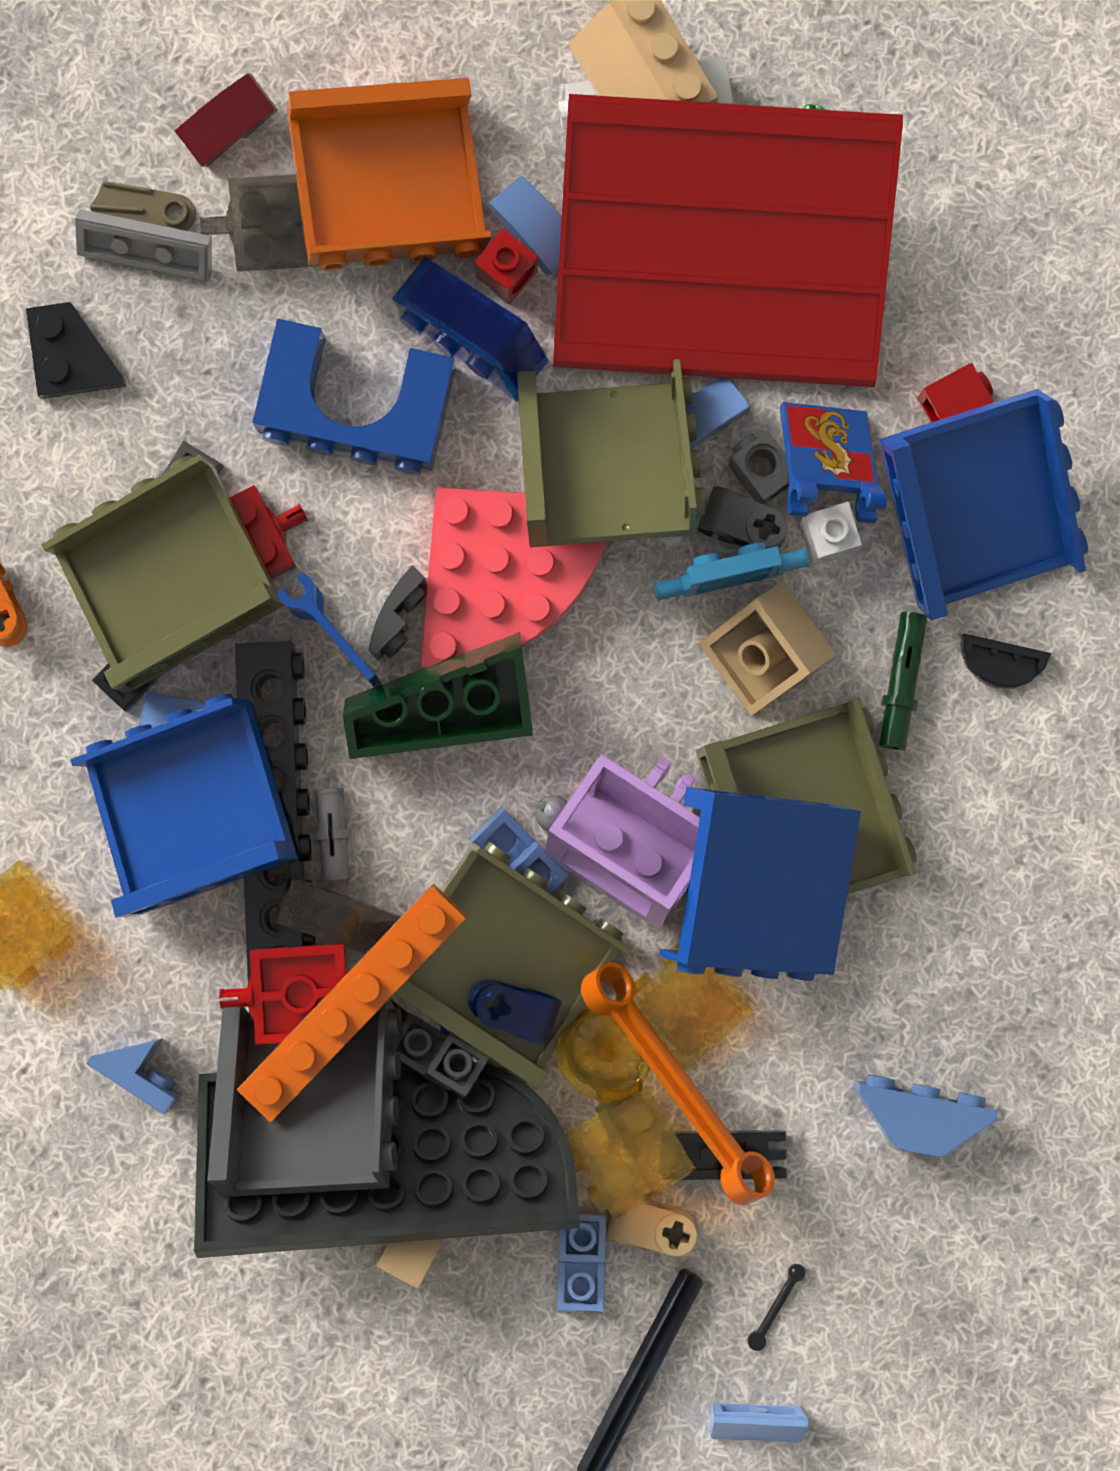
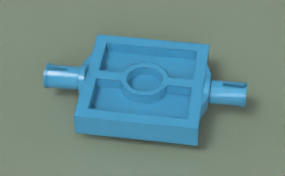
M764 542L753 543L738 548V554L721 559L719 552L695 557L692 559L693 565L688 566L685 573L681 574L680 577L653 582L657 601L681 595L689 597L773 578L775 574L779 576L783 575V572L809 567V557L806 548L780 554L778 546L766 549Z

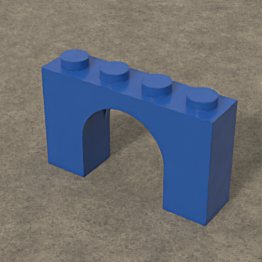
M277 318L252 422L257 432L263 433V440L282 446H288L290 440L307 443V450L329 456L333 454L334 449L351 453V460L367 465H376L378 459L394 462L395 470L412 475H420L421 469L433 470L456 371L454 357L410 348L400 392L392 409L380 420L369 425L346 426L329 419L316 405L315 383L326 341L322 328Z

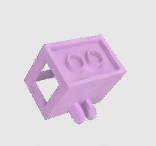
M600 754L549 829L545 855L650 925L661 930L689 887L700 817L681 806L680 803L685 797L686 787H691L696 778L686 773L684 777L679 779L674 787V792L669 798L655 789L670 770L671 762L663 756L644 782Z

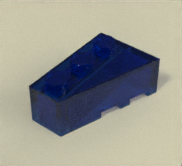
M427 257L423 258L392 298L402 312L399 319L407 328L417 335H421L424 331L433 338L432 342L441 351L450 357H458L475 374L491 382L515 402L519 399L517 372L535 371L537 376L549 361L527 322Z

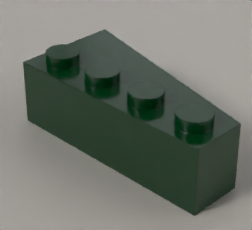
M520 632L345 698L343 721L349 759L533 736Z

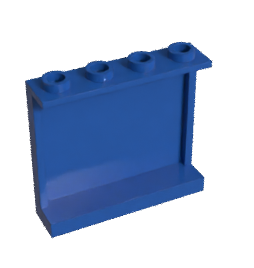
M1038 389L879 439L918 608L931 621L947 616L946 604L1069 564L1080 573L1086 571L1084 554L1088 553V543L1081 528H1078L1076 513L1080 512V501L1073 486H1070L1068 470L1072 469V459L1067 446L1062 443L1059 427L1064 426L1063 412L1057 400H1054Z
M232 694L214 696L205 701L206 707L195 712H192L191 709H184L170 713L164 717L166 721L164 724L153 728L150 724L131 728L125 731V739L114 743L112 740L92 743L85 747L86 754L70 759L72 766L87 767L123 893V896L111 900L116 918L140 916L298 859L251 701L233 698Z
M686 787L683 806L701 810L679 949H660L659 956L677 962V970L691 974H705L706 967H714V972L735 977H741L743 969L751 970L752 975L769 979H778L779 972H787V977L804 981H814L815 974L834 975L861 811L825 803Z

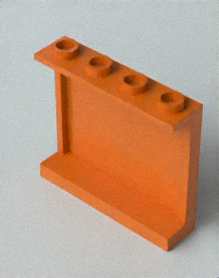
M469 78L289 91L287 114L308 266L320 265L321 270L332 271L345 268L348 262L365 261L367 266H383L391 263L392 258L410 257L411 262H427L434 260L437 257L436 254L454 253L456 258H470L481 254V250L487 247L492 236L491 230H485L468 103L471 98Z

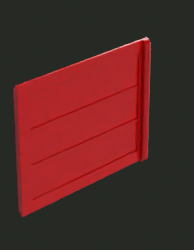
M569 94L553 367L671 374L673 372V360L680 359L682 375L875 387L901 150L903 115Z

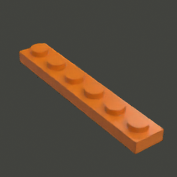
M435 884L431 885L238 1087L237 1091L271 1123L468 916Z

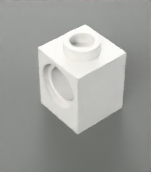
M849 502L808 513L807 517H803L799 523L812 566L854 554L862 546Z

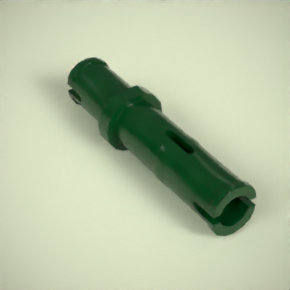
M905 611L901 612L888 692L887 695L882 696L881 706L885 707L879 746L883 748L906 750L912 711H917L918 701L914 699L927 622V616L921 613Z

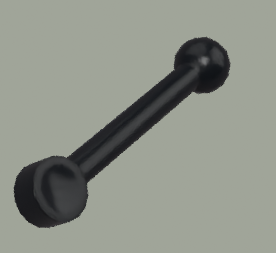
M792 1264L788 1268V1279L757 1331H753L748 1335V1345L752 1350L760 1351L765 1347V1335L796 1282L802 1281L805 1278L806 1270L801 1264Z

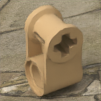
M617 1192L606 1234L608 1239L623 1245L645 1248L676 1257L686 1255L693 1249L697 1241L698 1226L695 1218L689 1212L658 1203L642 1195L639 1200L632 1198L633 1193ZM675 1221L683 1223V1231L690 1234L689 1237L681 1236L679 1243L671 1242L670 1233L664 1231V1227L672 1228Z

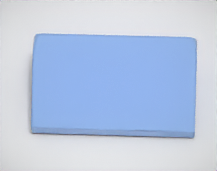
M713 1403L711 1405L710 1437L712 1439L802 1442L808 1429V1418L804 1410L798 1406Z

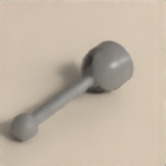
M548 796L541 800L535 812L539 826L549 831L568 802L559 796Z

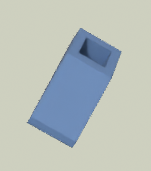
M868 1074L867 1082L854 1080V1092L888 1142L896 1149L944 1157L997 1120L998 1111L985 1106V1097L958 1092L957 1100L939 1097L940 1088L913 1083L912 1091L894 1088V1079Z

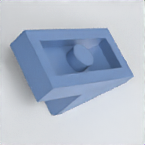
M163 1038L92 1055L86 1063L162 1114L171 1111L182 1095L173 1089L176 1082L168 1075L152 1068L150 1073L143 1070Z

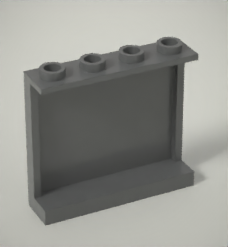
M389 999L271 1123L237 1089L280 1043L255 1045L254 1020L246 1008L233 1007L222 1009L208 1182L221 1197L389 1188L390 1171H396L398 1162L396 1144L391 1142L392 1125H398L399 1103L397 1097L393 1096V1081L399 1080L401 1076L400 1056L398 1052H395V1037L401 1036L403 1029L400 1008H395Z

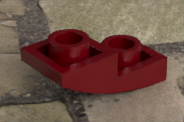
M247 73L207 102L174 131L200 166L208 167L240 138H247L278 109L253 75Z

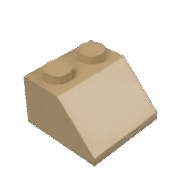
M784 581L754 599L699 642L701 648L750 716H753L837 656Z

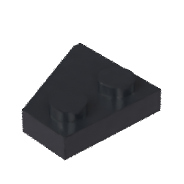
M71 302L26 308L37 395L40 399L126 387V380Z

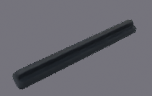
M687 1269L680 1270L577 1467V1471H606L703 1285L702 1278L696 1273Z

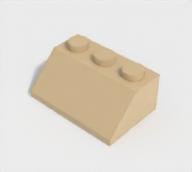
M612 0L569 42L572 53L598 96L717 103L718 95L661 0Z

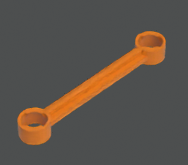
M607 962L586 975L581 984V994L585 1004L598 1015H611L723 1166L720 1176L721 1185L728 1198L736 1204L749 1205L768 1196L775 1185V1174L771 1164L760 1153L753 1151L745 1153L644 1017L633 1002L635 984L628 970L618 963ZM600 981L604 982L608 987L612 985L616 994V1001L610 999L604 993ZM741 1170L747 1175L749 1173L752 1175L755 1185L754 1191L749 1189L744 1183Z

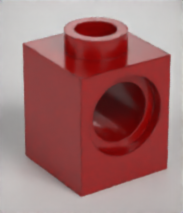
M502 228L474 261L475 275L510 305L538 272V256Z
M972 363L925 387L917 397L931 423L994 402L991 398L993 388L989 379L982 371L977 373Z

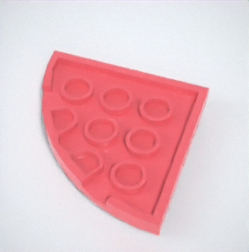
M436 487L420 668H427L519 632L522 647L537 639L553 627L584 593L601 557L605 554L609 541L530 548L525 493Z

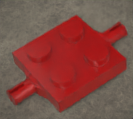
M255 485L231 496L230 498L271 579L297 567L287 549L284 532L308 521L300 503L276 516L266 507Z
M346 943L250 950L251 976L247 988L220 989L219 998L238 997V999H223L219 1001L220 1008L248 1007L254 1020L255 1045L281 1043L349 972L347 969Z

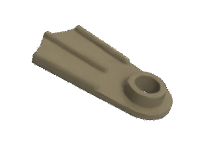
M109 181L102 182L98 195L90 205L92 212L185 231L193 225L196 218V210L193 203L184 195ZM171 206H180L183 209V213L178 219L173 220L167 217V211Z

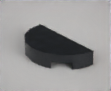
M965 633L961 634V654L967 669L980 682L994 688L1014 689L1031 682L1046 668L1052 654Z

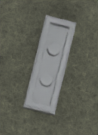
M82 209L79 210L75 217L77 255L206 282H208L211 276L212 236Z

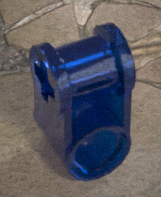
M488 978L476 982L471 987L467 999L471 1012L480 1018L484 1024L540 1045H548L562 1004V1000L549 994L526 987L520 988ZM497 997L500 999L498 1007L490 1006L489 1009L485 1007L487 999L495 1000Z

